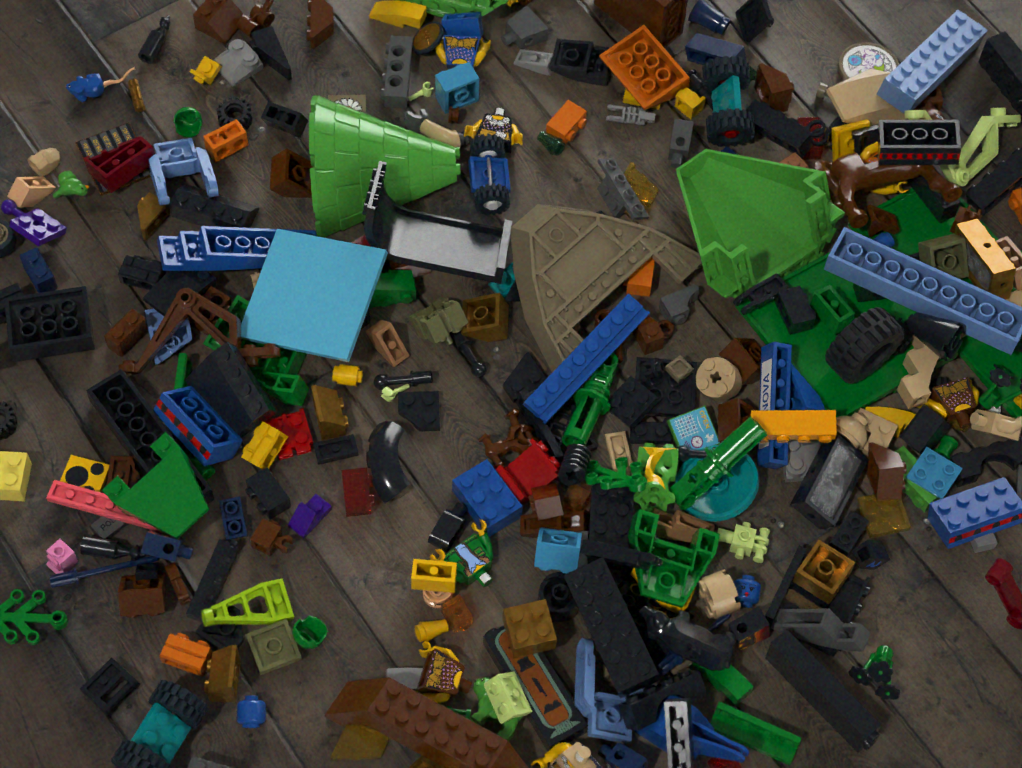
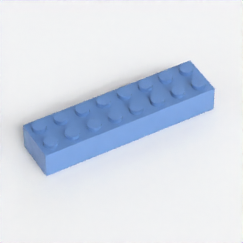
M957 10L884 79L877 95L902 113L906 110H914L980 45L988 30L969 18L965 13Z

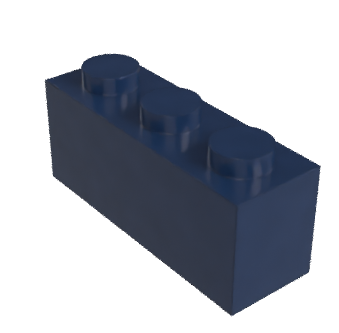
M696 33L685 46L687 60L704 65L705 62L709 63L708 60L710 59L715 60V57L723 58L726 55L727 57L733 55L735 58L742 57V60L746 59L744 46Z

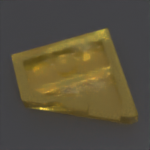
M630 162L624 176L641 204L650 208L658 194V188L648 181L644 173L641 174L635 168L636 165L633 162Z
M361 724L346 725L330 758L332 761H338V759H380L387 746L389 737Z

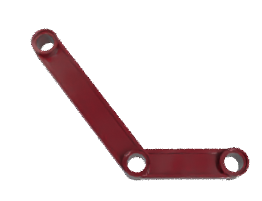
M998 558L986 573L985 579L995 587L1008 613L1006 617L1007 622L1016 629H1022V594L1011 574L1013 567L1006 560Z

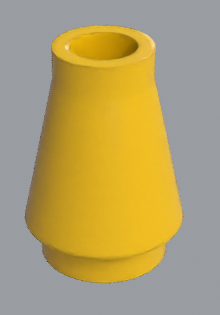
M445 619L423 621L415 625V634L419 642L430 641L449 630Z

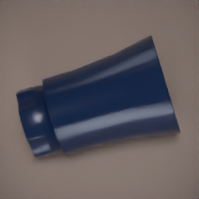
M698 0L689 15L688 21L723 35L731 19L725 17V14L719 12L704 0Z

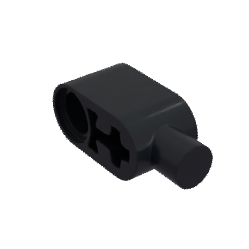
M457 502L452 511L446 509L432 530L428 543L448 552L464 527L466 518L463 516L467 511V507Z

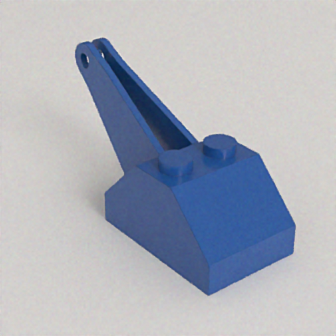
M673 695L667 696L660 703L655 723L641 730H634V732L666 753L664 702L667 699L680 698ZM691 705L694 761L698 755L743 763L745 761L744 756L747 757L750 753L749 750L743 745L715 732L714 727L699 709Z

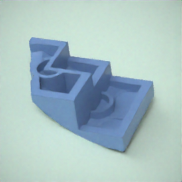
M155 309L145 310L150 341L164 318ZM188 318L154 357L155 365L160 364L192 341Z

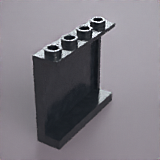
M799 545L765 615L770 627L778 609H830L843 623H854L851 621L853 614L856 616L859 614L863 605L859 601L861 597L866 598L870 590V586L867 585L870 577L862 581L849 575L831 603L827 604L793 582L797 569L807 557L805 554L807 548ZM797 639L832 657L835 656L836 651H842Z

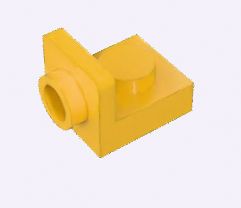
M204 56L196 71L191 69L190 73L194 75L193 79L203 85L205 82L211 85L222 66Z

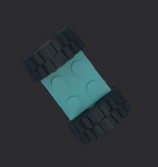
M726 55L723 58L715 57V60L710 59L708 60L709 63L705 62L704 66H702L703 87L709 93H712L711 99L713 103V113L706 118L707 139L709 143L711 142L712 145L717 144L719 147L723 145L725 147L730 145L736 147L737 144L744 145L745 142H750L755 135L753 115H751V112L742 110L741 89L745 90L746 86L749 87L751 83L749 62L746 59L742 60V57L735 58L733 55L731 57Z
M161 680L148 700L149 704L152 705L151 709L131 741L127 739L122 741L111 759L112 764L116 768H172L170 767L171 760L190 729L195 730L208 711L207 705L203 703V700L197 698V695L190 693L188 689H184L178 684L175 685L171 681Z

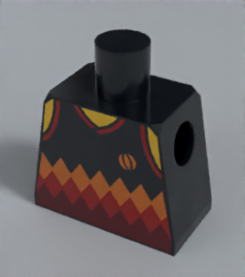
M759 606L728 624L729 632L736 636L735 644L739 650L770 637V624Z

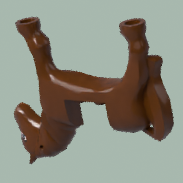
M931 100L927 101L925 107L918 109L926 110L932 120H946L941 111L933 108ZM856 152L840 156L834 162L823 160L815 162L814 170L826 172L832 203L845 212L848 222L853 228L864 226L869 219L865 210L857 208L854 200L855 192L860 189L868 192L922 175L927 180L929 188L933 192L941 194L946 202L956 201L962 195L961 188L956 183L947 181L935 170L933 165H879V161L864 165Z

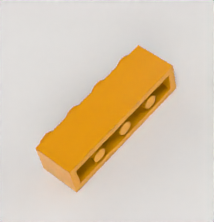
M836 410L751 411L750 416L768 434L759 443H766L768 440H776L778 443H787L789 440H798L799 443H808L810 440L829 443L835 440L837 435Z

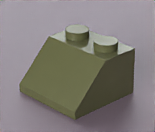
M950 234L918 243L921 262L958 279L969 276L965 238L956 234Z

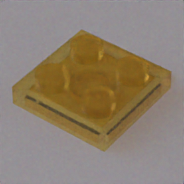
M874 494L858 497L857 503L861 515L869 520L866 528L869 538L910 530L911 526L902 499L876 501Z

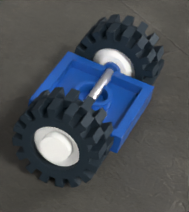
M487 133V136L481 134V137L476 136L475 139L471 140V156L468 160L471 193H474L475 209L480 214L486 213L488 216L489 214H502V211L506 212L510 207L509 193L511 191L504 140L500 136L497 137L496 134H493V136H491V133Z

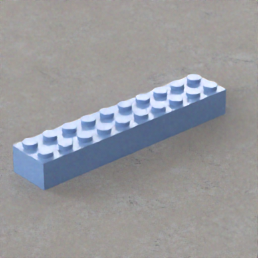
M843 228L828 255L824 270L913 311L961 322L966 325V335L1011 355L1022 335V307L848 228Z

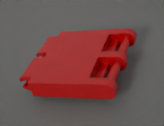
M303 408L289 414L281 413V416L265 421V423L289 436L278 453L279 460L293 457L292 451L296 450L297 456L311 452L310 446H313V439Z

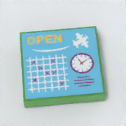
M705 405L667 420L677 447L684 445L690 450H700L706 446L720 444Z

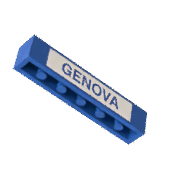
M772 342L761 347L759 411L790 409L792 345ZM768 440L766 443H758L757 467L778 469L788 465V442L778 443L776 440Z

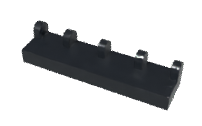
M219 539L186 612L187 617L203 622L201 610L211 608L216 604L240 550L237 541L231 540L228 542Z

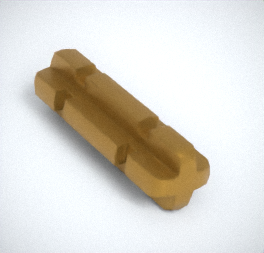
M135 78L128 80V86L135 111L138 113L140 111L143 112L145 106L138 80Z

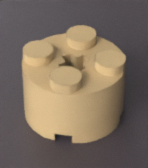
M720 357L707 358L697 371L696 385L704 395L712 400L725 402L739 393L742 386V377L736 366L726 359Z
M725 569L702 577L698 581L697 593L700 599L704 598L707 604L705 611L709 619L712 617L717 619L741 608L740 602L736 603L735 597L738 596L736 587L730 575H725Z

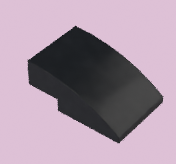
M557 39L550 70L579 82L607 86L610 69L600 59L599 55L610 47L594 46L593 41Z

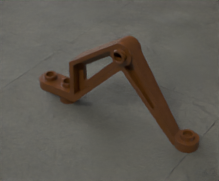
M182 288L177 292L174 301L139 362L135 364L134 360H124L123 364L118 365V369H122L126 375L141 374L188 316H191L221 346L226 342L236 345L249 367L258 366V359L280 357V348L276 347V344L273 343L264 344V347L256 348V345H244L241 348V320L192 289ZM201 307L229 323V338L222 334L199 312Z

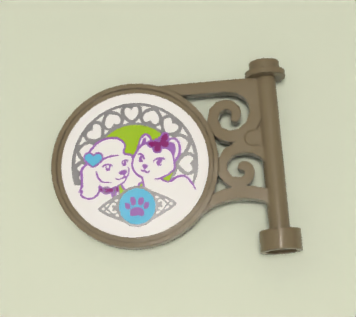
M862 42L853 44L843 51L839 59L838 69L844 81L870 68L891 73L899 65L896 56L887 48L875 43ZM820 83L816 97L821 99L824 96L829 97L826 91L828 89L827 84Z

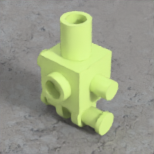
M743 522L742 526L736 524L734 532L718 528L717 533L720 534L719 541L731 544L729 552L735 553V558L743 559L744 555L750 557L752 551L755 552L753 561L763 563V556L767 553L768 549L766 546L769 545V529L760 528V535L758 536L756 535L757 529L750 528L751 524L749 522Z

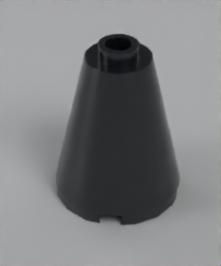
M916 312L914 315L911 314L906 322L908 331L944 361H948L947 357L951 359L957 353L963 342L960 339L961 334H966V325L961 322Z

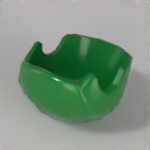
M182 107L176 111L173 119L176 132L183 137L192 138L198 135L202 128V116L193 107Z
M310 615L304 620L299 619L292 628L294 641L305 649L319 647L328 633L326 625L320 619Z

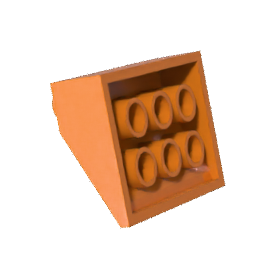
M642 25L599 55L600 59L644 110L675 98L679 90L686 87L689 88L690 77L645 25Z

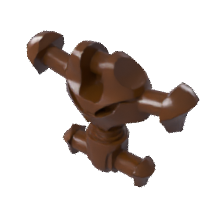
M513 408L511 412L504 415V418L506 420L509 419L511 424L506 440H498L496 443H492L490 435L486 433L478 439L479 442H483L485 455L492 460L494 469L500 465H505L499 456L506 455L509 450L521 455L532 445L529 440L533 438L538 442L540 441L538 437L533 436L532 433L535 431L533 427L519 424L517 417L520 411L516 408Z

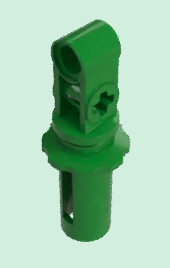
M614 353L593 373L590 380L584 383L583 388L578 389L573 395L577 406L562 437V442L566 446L570 444L586 446L599 415H605L610 410L611 405L608 399L611 395L610 388L616 375L618 357ZM585 412H589L582 429H579Z
M750 416L715 449L711 450L706 446L704 448L707 454L703 460L697 461L696 466L670 487L669 491L675 495V503L680 509L685 510L691 507L710 487L720 482L719 479L722 476L727 475L732 478L734 476L730 471L732 467L768 435L753 417Z

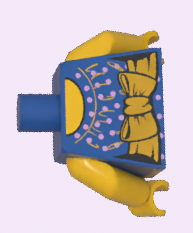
M444 35L435 49L440 61L447 65V69H452L459 64L470 62L474 69V66H478L486 56L487 51L490 49L491 40L485 43L483 38L479 39V37Z

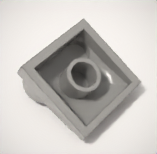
M241 39L231 41L228 49L213 60L222 66L219 73L232 87L237 86L263 69V64L258 55Z
M789 440L788 465L783 466L785 483L803 481L821 446L819 441L810 440L808 443H799L798 440Z

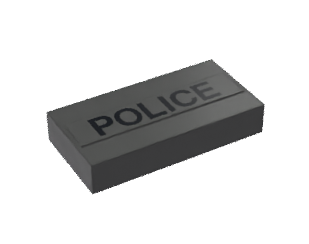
M102 516L90 526L100 538L110 539L127 526L128 523Z

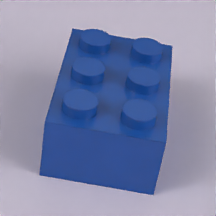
M488 459L452 480L453 493L467 507V512L479 528H481L479 519L486 522L487 526L484 532H487L489 537L520 519L523 506Z

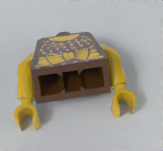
M965 377L933 387L925 405L947 422L957 420L960 428L963 429L971 425L969 415L974 412L978 405L980 392L972 385V380Z
M424 641L422 645L427 650L419 649V653L426 660L416 692L437 703L448 701L456 696L458 691L467 694L471 689L472 682L462 678L465 667L460 663L452 650L439 646L431 647L428 641Z

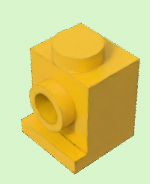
M687 87L677 92L675 107L689 119H693L704 109L706 99L704 96L700 98L696 92L691 91Z

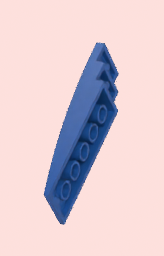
M201 226L199 232L179 231L178 236H158L157 244L163 271H217L262 268L277 229ZM282 229L317 236L315 230Z

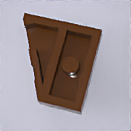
M111 456L107 485L116 476H119L130 489L141 480L132 456Z

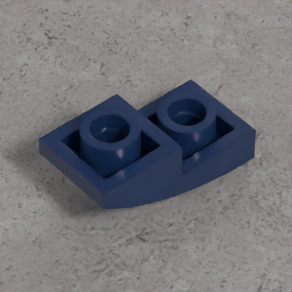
M240 496L219 500L226 541L247 537Z

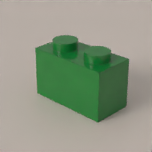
M831 285L814 293L810 307L814 309L815 313L834 335L843 331L853 320L854 311Z

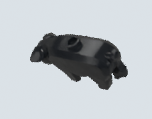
M644 606L639 611L644 617L647 626L644 635L645 639H660L673 653L706 669L721 671L725 668H730L733 646L736 643L735 634L726 631L724 635H713L701 626L690 624V615L683 610H679L678 616L671 619L664 612L648 606Z

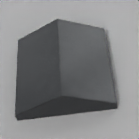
M923 404L899 438L921 455L926 447L933 450L951 426L944 418Z

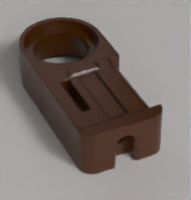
M175 562L164 566L180 605L191 602Z

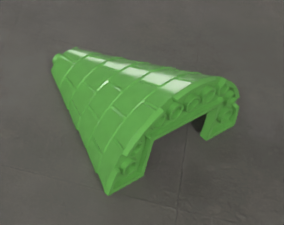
M320 95L312 96L309 116V154L313 168H310L313 212L316 218L315 227L318 237L325 238L339 230L343 231L365 221L366 215H362L363 207L372 178L373 168H378L379 161L387 162L384 186L389 197L400 206L457 182V175L461 174L460 163L456 161V159L460 158V147H454L436 139H430L412 130L404 129L367 113L359 112Z

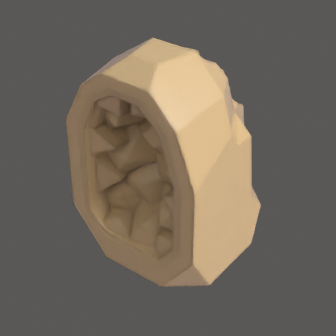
M48 148L39 151L35 155H31L27 160L34 172L39 176H45L58 167L60 154L57 149Z

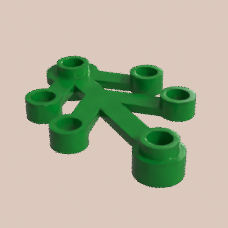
M626 457L615 459L618 472L601 467L596 460L589 462L585 475L586 484L588 485L600 483V487L603 490L629 487L631 492H641L646 489L647 478L641 475L643 471L642 462H632L630 464V471L633 473L631 476L626 475V468L628 467V459Z
M13 590L10 598L0 605V632L4 636L6 643L10 645L18 641V635L16 631L9 630L4 622H13L26 637L30 645H37L40 642V636L37 631L31 630L26 623H50L56 630H61L68 624L66 614L60 610L54 611L52 614L28 613L37 605H41L46 601V595L42 590L34 591L32 598L14 613H7V611L15 604H20L24 601L25 596L22 590ZM16 594H21L20 598L14 599ZM43 595L40 600L35 599L36 596ZM61 616L59 621H55L54 618ZM9 635H15L12 640L7 639ZM32 635H36L35 640H29Z

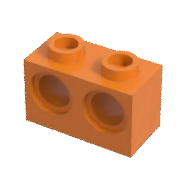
M237 119L203 136L205 148L215 163L249 146L247 132Z

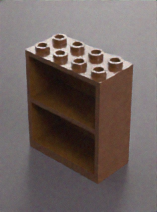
M594 0L595 5L631 33L645 25L664 48L683 34L688 0Z

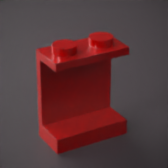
M533 438L529 440L532 445L508 466L503 467L500 465L495 469L517 500L523 505L529 502V496L532 495L531 488L550 484L559 477V467L561 466L554 456L550 457L547 454L549 450L541 440L538 442Z

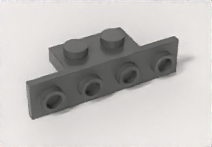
M614 158L599 159L597 162L606 177L597 190L614 218H620L627 210L633 220L648 219L649 215Z

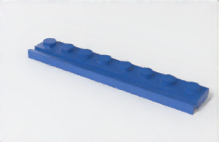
M628 293L527 398L523 405L546 424L647 318L650 312L646 311Z

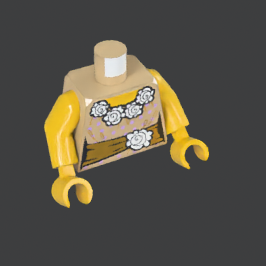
M576 742L573 745L570 743H558L544 754V758L540 757L531 763V766L538 763L541 768H547L549 762L552 768H597L589 758L591 755L590 749L582 746L580 742Z

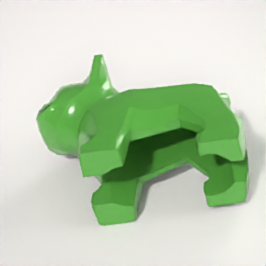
M487 677L477 679L473 686L479 701L478 712L472 715L471 721L481 727L487 721L500 723L484 688V683L491 679ZM523 716L512 718L506 723L501 724L502 730L497 735L510 741L514 736L518 722Z

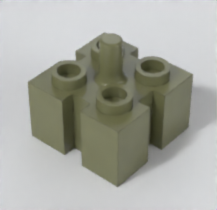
M442 296L428 304L427 308L420 309L409 316L420 338L427 339L433 343L445 341L446 345L453 343L450 332H459L468 323L459 302L449 301L448 298Z

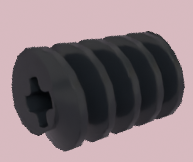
M570 444L567 446L558 473L559 479L563 484L571 486L584 480L592 456L588 447L581 444Z

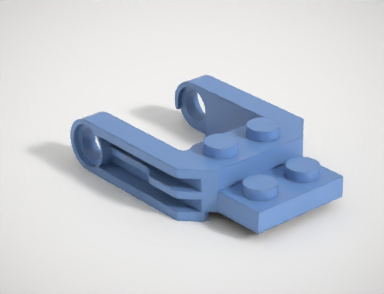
M192 138L154 144L155 154L149 158V167L160 206L170 204L165 178L192 175L196 172L201 174L208 198L219 196L216 177L207 150L200 147L195 149Z
M581 638L576 648L575 706L584 717L588 718V736L628 744L632 741V730L626 729L618 704L626 701L625 698L627 696L620 699L617 695L602 692L594 693V644L591 639ZM643 688L640 689V690H638V691H636V692H634V693H632V694H640V693H642V692H643Z

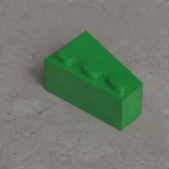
M388 270L387 273H381L369 309L416 301V288L412 270Z

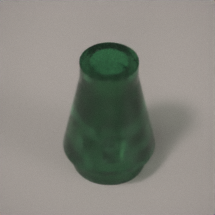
M541 131L538 134L537 140L541 142L551 155L558 156L563 152L565 148L563 139L545 131Z

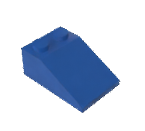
M791 363L789 410H825L820 396Z

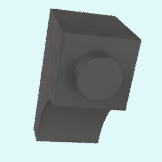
M693 284L660 298L659 310L665 320L670 321L673 325L684 323L688 318L689 305L698 299L699 288L696 284Z

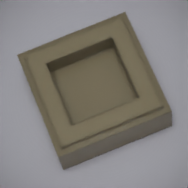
M681 355L665 366V370L677 383L694 371V368Z

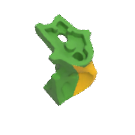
M645 443L643 447H639L637 462H642L644 471L641 472V475L647 478L645 490L634 494V501L640 504L642 510L652 512L656 508L667 513V505L675 503V495L668 489L670 481L676 480L679 449L675 448L673 444H665L663 448H657L653 443ZM649 503H656V505L652 507Z

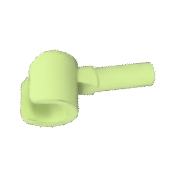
M425 82L422 90L408 97L409 101L420 96L430 97L434 87L429 89L430 82Z
M407 383L394 390L386 386L382 390L383 394L381 397L391 402L398 392L409 389L410 386Z

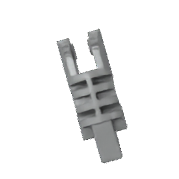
M608 104V110L622 112L621 117L606 116V121L644 125L645 122H655V113L646 112L643 108Z

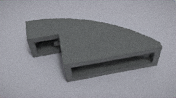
M778 609L771 626L774 630L781 633L787 629L796 639L846 651L863 652L870 636V632L861 623H843L830 609Z

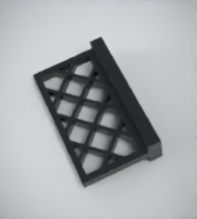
M527 389L519 391L516 404L528 425L534 428V436L538 437L549 449L547 454L550 457L554 456L561 464L565 455L560 448L561 444H564L562 437L576 406L570 398L564 404V406L569 407L570 415L557 411L553 420H549L544 424L540 418H537L523 405L535 390L529 392ZM556 416L567 419L566 426L555 423ZM582 419V421H581V423H580V425H579V426H580V429H582V427H583V425H584V420H583V419ZM552 427L564 431L562 437L553 435L551 432ZM591 434L588 440L590 445L586 447L590 451H594L598 448V445Z

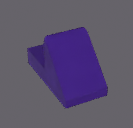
M315 494L306 504L303 502L299 503L288 523V527L304 539L332 510V506Z

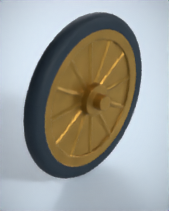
M433 21L421 27L413 37L412 50L416 54H426L433 50L443 38L444 27L442 24Z

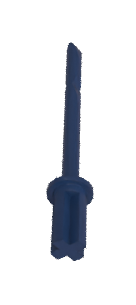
M149 556L136 559L135 561H126L77 572L75 567L71 571L49 575L51 587L71 583L79 584V578L159 561V557Z
M727 614L720 617L706 629L712 633L714 629H717L727 621L730 615ZM669 651V654L655 666L660 676H664L676 665H681L684 659Z

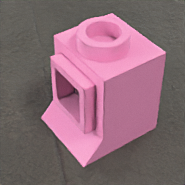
M61 539L46 550L48 554L46 556L48 559L46 565L55 574L67 572L78 563L75 552Z

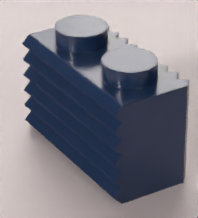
M33 248L20 255L23 267L38 293L54 291L58 288L55 277L38 248Z

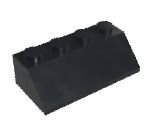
M191 185L178 188L169 204L173 218L199 226L250 228L259 211L257 206L219 195L208 198L206 190Z

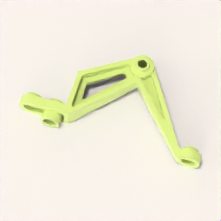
M990 108V116H982L962 147L959 165H940L945 179L956 183L958 186L967 185L980 170L998 155V127H1004V123H1006V127L1017 126V123L1021 122V115H1006V108ZM926 110L904 111V118H908V120H932ZM982 141V152L966 167V163Z

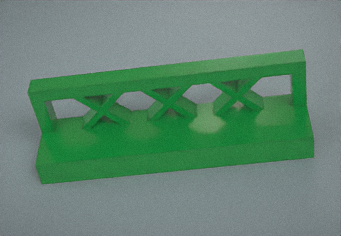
M720 701L710 722L715 729L714 731L789 766L802 739L797 735Z

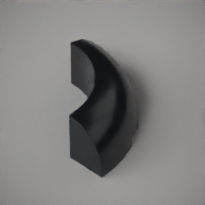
M391 421L381 422L373 429L368 439V442H370L369 451L366 452L367 468L371 469L374 478L371 480L384 504L410 484L403 473L398 457L399 440L405 430L400 425Z

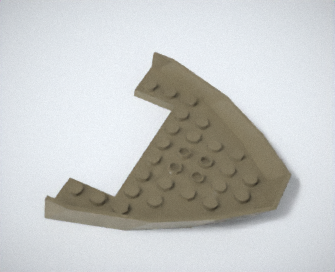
M537 204L511 227L513 271L524 318L551 372L584 340L573 328L651 257L679 285L697 268L699 269L702 266L698 252L653 228L587 210Z

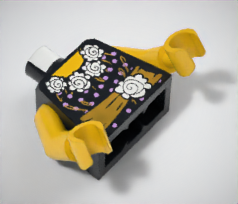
M496 108L494 114H485L483 119H480L473 126H465L464 137L470 136L471 139H475V136L481 137V134L487 136V133H491V136L493 134H496L497 137L500 136L504 140L505 153H511V147L514 143L523 145V135L519 132L517 126L512 124V118L505 116L506 111L502 108Z

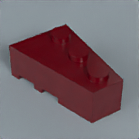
M142 136L118 144V148L110 151L105 149L97 156L91 158L86 156L83 159L89 174L110 193H113L150 166L149 158L155 152L153 146Z

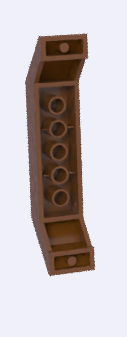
M390 677L348 681L325 713L326 718L342 727L350 724H365L444 768H528L508 740Z

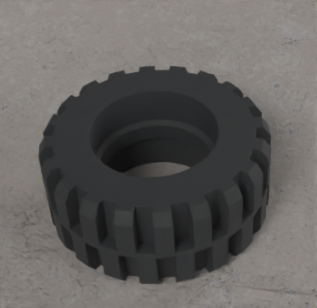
M871 308L851 321L835 337V340L826 351V362L844 382L849 384L858 383L874 373L876 369H879L895 353L897 347L901 345L904 339V329L884 308Z

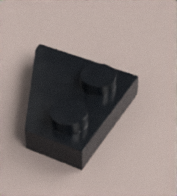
M529 352L523 356L503 384L504 390L513 403L516 402L519 391L525 389L528 392L535 390L546 380V377Z

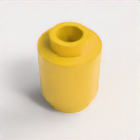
M345 364L334 366L333 382L356 387L358 383H362L363 371H360L359 366Z

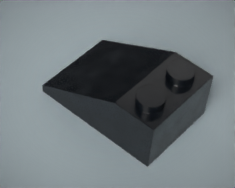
M168 271L143 297V301L165 316L180 289L190 288L203 296L211 286L215 288L217 278L207 271Z

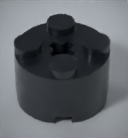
M554 572L547 575L539 587L538 601L546 599L552 622L567 621L579 612L563 576L566 573Z

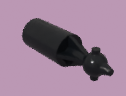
M170 16L161 17L160 26L149 33L138 53L139 59L148 64L154 62L166 40L165 29L168 30L170 27Z
M84 536L81 542V555L114 560L117 557L129 555L132 561L146 556V554L141 553L139 545L129 549L117 540Z

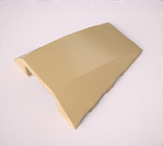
M870 68L826 90L842 122L853 123L868 119L870 126L879 124V120L906 119L904 118V113L877 95L882 82L890 74L889 72Z

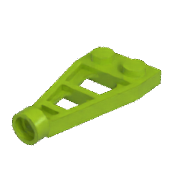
M282 578L262 582L211 608L201 610L202 621L205 627L216 624L271 625L287 619V621L294 619L293 610ZM258 596H262L265 599L268 611L266 613H253L250 611L248 602ZM241 603L244 615L230 616L227 608Z

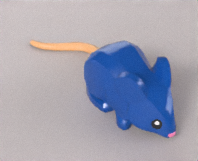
M135 68L129 69L121 79L105 82L102 81L99 74H89L86 78L77 76V81L67 84L66 88L79 101L85 102L87 97H99L102 95L106 86L124 81Z

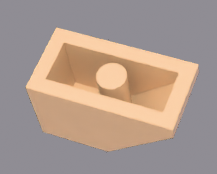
M43 176L17 177L7 197L13 200L19 208L34 207L52 193L56 187Z

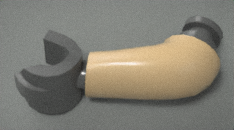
M420 109L419 115H414L409 111L405 113L404 123L407 130H412L430 139H436L454 147L470 143V136L464 137V131L450 130L428 120L425 109Z

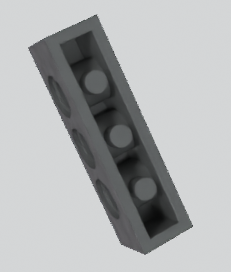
M390 35V43H386L388 58L384 59V69H387V71L383 73L382 84H385V88H381V99H384V107L407 108L413 37Z

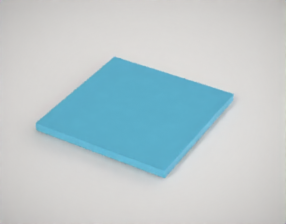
M277 229L241 323V339L261 344L273 343L276 344V347L349 362L388 252L385 249Z

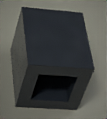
M866 540L852 550L860 569L875 570L890 560L882 541Z

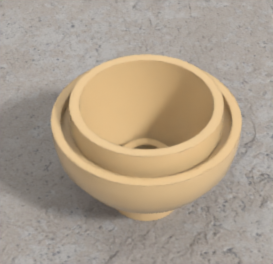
M856 412L852 416L836 417L837 435L842 436L857 450H862L867 441L865 425L868 422Z

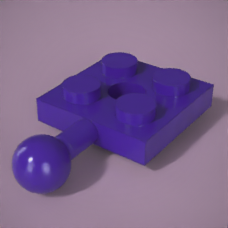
M11 199L4 200L1 204V210L4 214L16 216V218L10 220L9 227L38 247L66 234L67 227L39 208L24 213L17 208L16 203Z

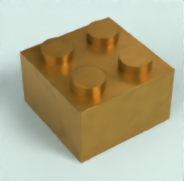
M818 539L797 569L793 582L827 604H830L851 574L855 562Z
M546 599L503 609L502 619L513 659L556 649L557 637Z

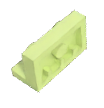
M515 672L497 674L484 683V688L501 724L506 723L512 718L526 716L532 712Z

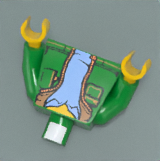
M479 519L481 522L480 529H477L475 523L471 525L472 529L478 532V535L474 533L447 554L441 549H436L439 558L436 559L432 554L430 555V560L457 563L456 582L465 583L469 586L477 580L483 587H486L493 581V578L487 572L492 568L494 557L488 533L484 532L487 526L486 522Z

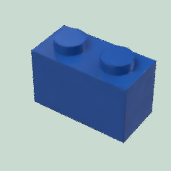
M481 12L444 14L441 20L444 27V35L479 37L481 39L484 33Z

